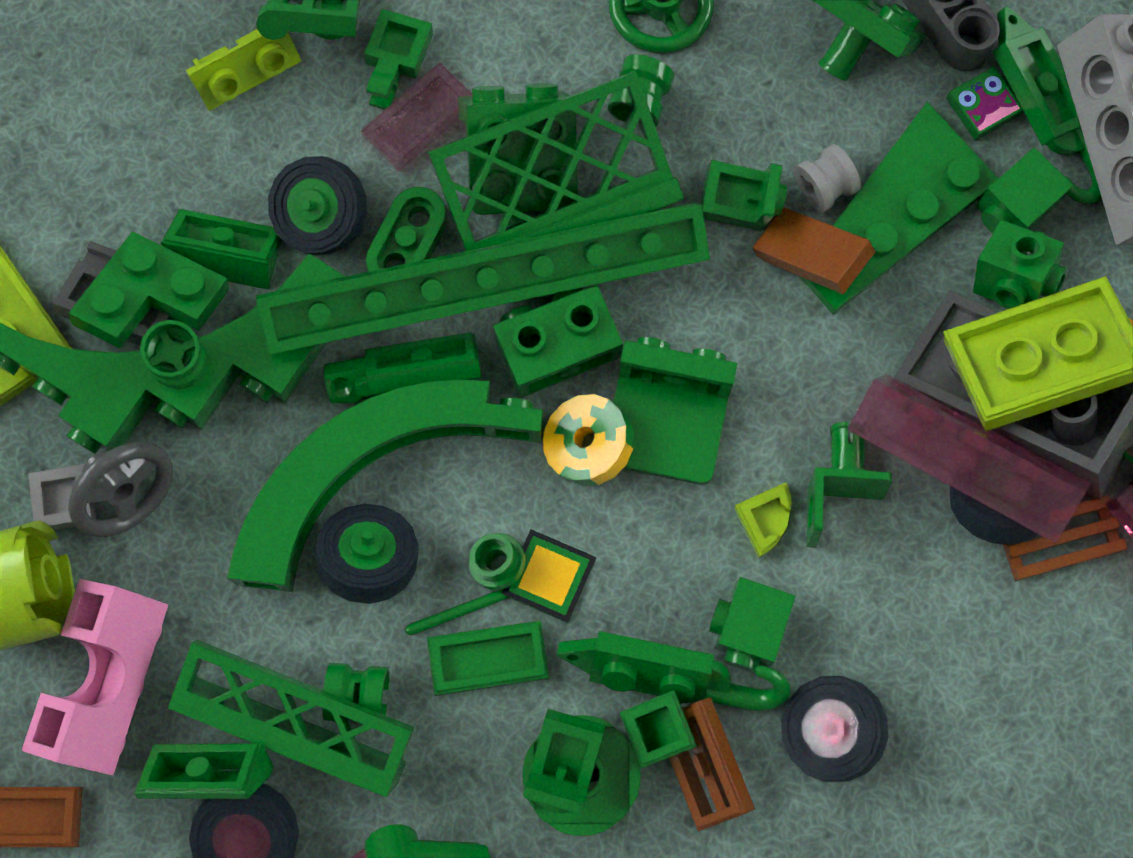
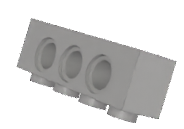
M1100 14L1059 43L1057 48L1115 244L1130 245L1133 244V15Z

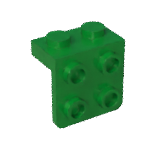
M553 83L526 85V93L505 94V89L502 86L473 87L472 96L458 97L459 119L466 126V136L566 98L569 95L564 91L558 92V84ZM569 110L557 114L547 137L574 149L577 143L576 114ZM544 120L529 125L526 128L539 133ZM518 130L506 134L495 157L523 170L536 139ZM493 140L474 148L488 153ZM544 143L531 174L558 185L571 155ZM467 151L469 189L472 190L485 159ZM492 163L479 193L507 205L520 175ZM576 165L566 190L578 195ZM528 179L515 209L520 212L547 211L555 191ZM563 195L558 207L576 200ZM476 199L472 208L479 215L504 213V211Z
M640 337L637 339V342L625 340L613 401L628 416L634 431L633 451L627 465L623 469L698 485L709 483L714 473L728 398L734 384L738 363L726 361V356L723 353L711 349L698 348L694 349L692 353L672 350L668 342L657 338Z

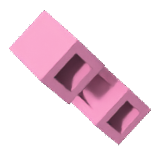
M79 579L61 636L77 640L85 647L89 656L88 675L82 686L69 696L55 697L44 693L40 694L21 751L57 763L114 775L119 756L125 746L126 735L138 698L143 691L144 679L156 642L162 632V624L169 604L116 586Z

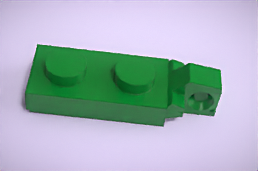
M472 332L365 349V357L324 364V379L330 403H357L362 397L383 394L400 387L430 381L469 380L482 377L476 338Z

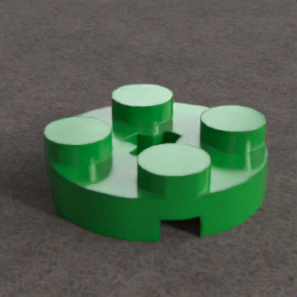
M575 715L579 718L606 725L593 769L598 770L599 780L590 782L582 813L577 814L570 811L566 813H553L542 809L535 801H528L539 818L556 830L569 835L588 836L604 832L624 818L637 798L640 788L641 771L635 751L622 732L604 719L588 715ZM540 734L527 751L524 759L522 773L524 790L531 771Z

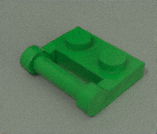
M267 0L266 4L259 10L256 21L259 33L271 40L283 38L288 31L312 33L320 38L329 40L339 39L343 36L355 37L360 0H303L302 5L288 4L289 0Z

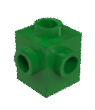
M1000 220L978 258L973 293L996 301L1000 306L1010 309L1059 292L1067 274V268L1060 266L1064 242L1050 238L1042 232L1031 231Z

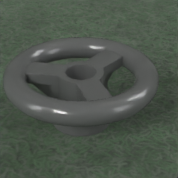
M131 442L113 449L103 450L91 457L85 464L82 474L74 484L69 497L68 511L74 526L90 536L108 537L123 533L145 520L164 500L172 483L173 465L167 452L153 443ZM155 468L156 475L152 487L146 496L135 506L134 497L139 490V484ZM108 501L111 505L115 506L117 517L106 520L91 518L87 513L86 505L87 503Z

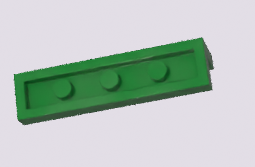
M199 640L191 642L168 706L170 710L251 743H262L264 748L384 797H387L400 780L406 765L403 757L415 728ZM202 660L222 667L231 690L197 677ZM239 675L252 679V681L242 684ZM261 684L276 689L285 712L248 698L246 691ZM292 696L304 700L306 703L296 706ZM316 706L331 711L340 734L303 720L300 713ZM347 718L361 724L351 728ZM373 728L396 739L389 755L357 742L355 736Z

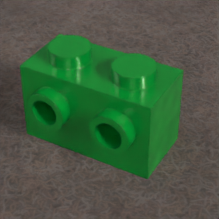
M597 284L584 290L581 287L558 292L552 297L551 303L533 310L531 306L515 308L505 313L500 318V323L493 325L495 341L519 398L618 360L622 356L623 342Z

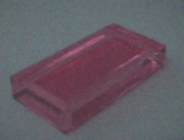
M439 62L361 130L362 136L399 172L459 119L458 97L472 96V93Z

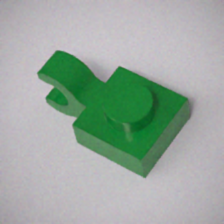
M381 9L364 52L366 64L375 67L366 89L367 93L372 94L369 102L370 106L390 111L398 90L400 76L417 78L433 36L432 23Z

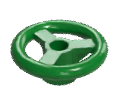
M609 0V11L615 28L631 45L652 53H672L692 45L704 34L712 19L714 1L698 0L697 14L689 27L679 14L680 5L683 0H669L668 2H658L656 0ZM648 14L655 20L663 21L672 36L654 37L638 30L630 22L627 15Z

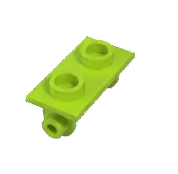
M256 29L235 40L237 46L230 50L224 46L200 60L197 58L193 59L194 66L185 71L208 111L234 99L238 95L301 62L289 32L281 39L271 40L262 36Z

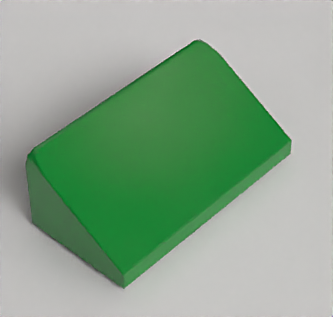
M179 209L161 241V246L226 277L228 282L269 290L282 239L277 235L274 227Z
M262 743L153 744L134 794L137 799H248L271 776L274 765Z

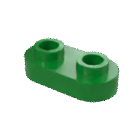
M412 187L402 191L394 199L367 252L366 265L368 272L386 268L387 263L394 258L402 259L406 264L431 258L447 223L444 203L436 192L425 187ZM424 212L430 217L425 225L418 227L409 222L413 214Z

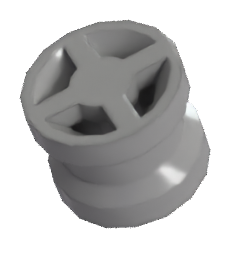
M836 144L823 149L820 158L814 162L805 160L794 167L797 185L813 208L820 213L833 207L834 200L841 195L849 197L861 188L860 177L855 165L847 153Z

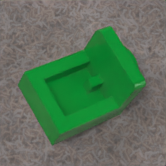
M711 160L707 166L700 203L704 219L761 231L773 216L779 217L785 204L787 185L780 183L782 165L771 163L764 172Z
M548 709L523 797L535 801L539 807L549 812L566 813L570 811L577 814L582 813L606 725Z

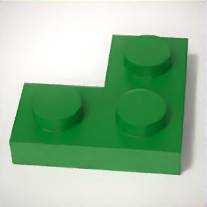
M132 231L68 314L72 325L120 349L151 307L200 331L229 291L228 279Z

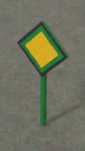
M530 529L522 547L526 557L525 568L515 583L507 588L494 591L408 624L405 627V632L407 635H414L508 598L568 623L596 557Z

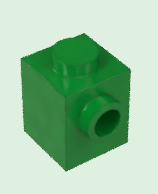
M739 577L734 585L730 601L718 600L708 632L718 635L714 649L726 653L723 662L754 673L755 668L759 664L770 667L775 663L796 595Z

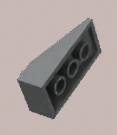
M949 290L893 380L1000 447L1012 449L1030 456L1046 469L1050 477L1100 500L1125 459L1123 456L1124 452L1133 445V382L985 432L944 343L943 334L917 376H912L954 308L958 309L946 330L999 313L997 310Z

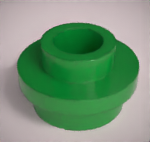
M502 533L487 534L478 539L470 551V573L484 588L490 590L507 588L521 576L525 568V552L519 542L510 535ZM497 556H506L505 563L497 570L492 571V560Z

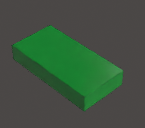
M541 620L427 637L435 696L549 679Z

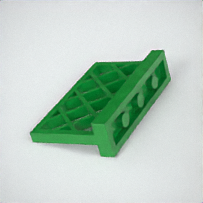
M634 71L427 151L465 251L649 213L684 199L678 179L671 174L638 75ZM627 88L634 109L625 129L598 116L609 94ZM595 100L590 113L578 108L580 105ZM568 110L587 119L574 149L547 137L556 115ZM544 120L539 133L526 128L529 125ZM638 121L644 138L633 133ZM595 123L622 135L609 165L582 153ZM516 130L536 139L523 170L495 157L504 135ZM630 139L648 147L655 167L654 170L636 177L617 170ZM493 140L488 153L474 148ZM544 143L571 155L558 185L531 174ZM466 150L485 159L472 190L451 180L444 162L445 158ZM579 159L606 171L597 192L586 197L566 190ZM492 163L520 175L507 205L479 193ZM614 175L626 180L609 187ZM528 179L555 191L547 211L535 217L515 209ZM455 190L469 195L463 209ZM563 195L576 200L558 207ZM476 199L504 211L495 233L474 240L467 220ZM512 215L525 220L507 227Z

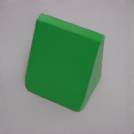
M675 690L620 712L641 768L648 767L697 746Z

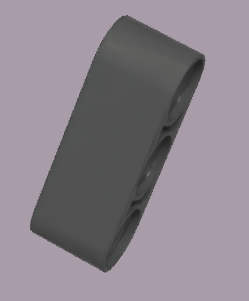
M902 0L907 9L921 20L919 23L920 27L927 34V37L945 62L952 68L959 71H972L985 63L998 38L1000 26L995 14L984 0H948V3L936 0ZM960 35L973 37L979 45L966 43Z

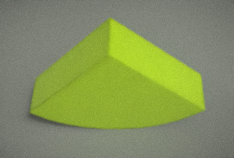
M786 482L734 506L758 558L767 554L777 545L788 527L792 501Z

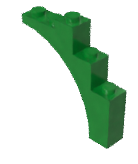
M308 254L276 291L346 276L313 255ZM257 305L242 317L207 335L198 337L207 356L206 370L200 380L192 386L175 389L168 388L157 381L142 361L140 350L114 353L70 349L28 337L0 323V368L13 376L19 368L23 369L37 378L32 388L60 406L68 398V402L58 414L65 423L72 427L66 436L95 455L101 446L107 450L125 444L154 401L158 402L153 410L173 425L182 429L188 421L202 430L238 376L243 378L239 385L257 399L268 403L273 396L286 403L326 343L269 355Z

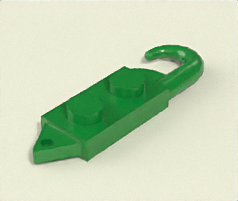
M1005 6L997 13L1000 33L998 35V47L992 52L1041 145H1047L1051 151L1061 155L1079 153L1091 176V187L1089 189H1081L1066 177L1074 185L1067 195L1074 201L1085 205L1095 204L1102 200L1063 64L1044 28L1035 29L1012 9Z
M599 631L598 638L559 642L556 654L561 659L590 674L589 682L603 684L614 691L626 692L632 690L661 696L675 690L680 704L695 703L711 697L712 702L749 711H765L782 705L790 695L789 681L782 673L773 668L762 665L755 668V674L769 681L773 688L757 689L731 683V675L728 668L722 663L715 661L713 654Z

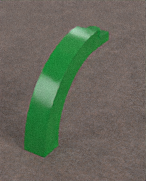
M458 379L430 381L400 387L371 397L344 410L321 425L297 445L275 469L263 486L240 530L233 549L227 579L237 586L293 592L299 560L307 538L317 519L331 499L361 470L400 448L440 437L484 436L541 443L544 423L543 409H534L532 402L519 398L500 399V404L490 403L492 393L489 381Z

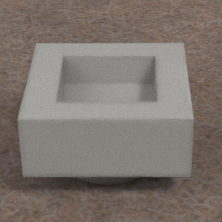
M85 464L28 473L33 521H43L51 526L53 530L75 527L69 516L68 503L72 488L82 474ZM95 502L87 503L88 515L91 518L97 519Z

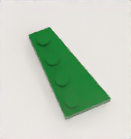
M926 102L833 225L870 240L875 253L844 294L805 278H800L834 315L980 199L986 190L999 178L939 113Z

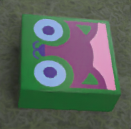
M995 67L949 91L946 97L975 141L1019 117L1023 111L1020 103Z

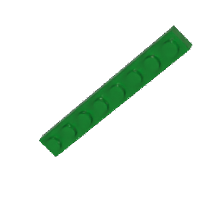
M691 203L256 295V301L269 355L702 262L710 260L702 205Z

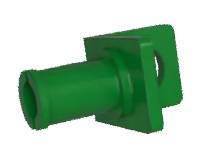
M848 421L838 422L830 427L831 468L815 467L808 485L806 547L816 548L823 531L824 496L884 500L892 484V473L865 470V436L867 435V429L864 424L859 422L853 423V433H849V443Z

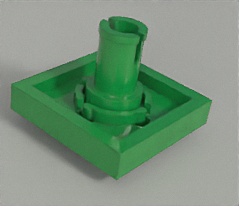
M813 0L845 23L824 57L818 62L823 69L843 81H847L850 76L849 74L871 41H874L897 58L914 54L927 36V34L916 28L921 20L896 3L891 7L887 4L883 6L876 0Z

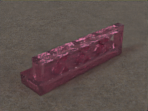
M887 374L873 380L847 429L1054 543L1058 542L1091 484L992 430L985 432L981 424Z

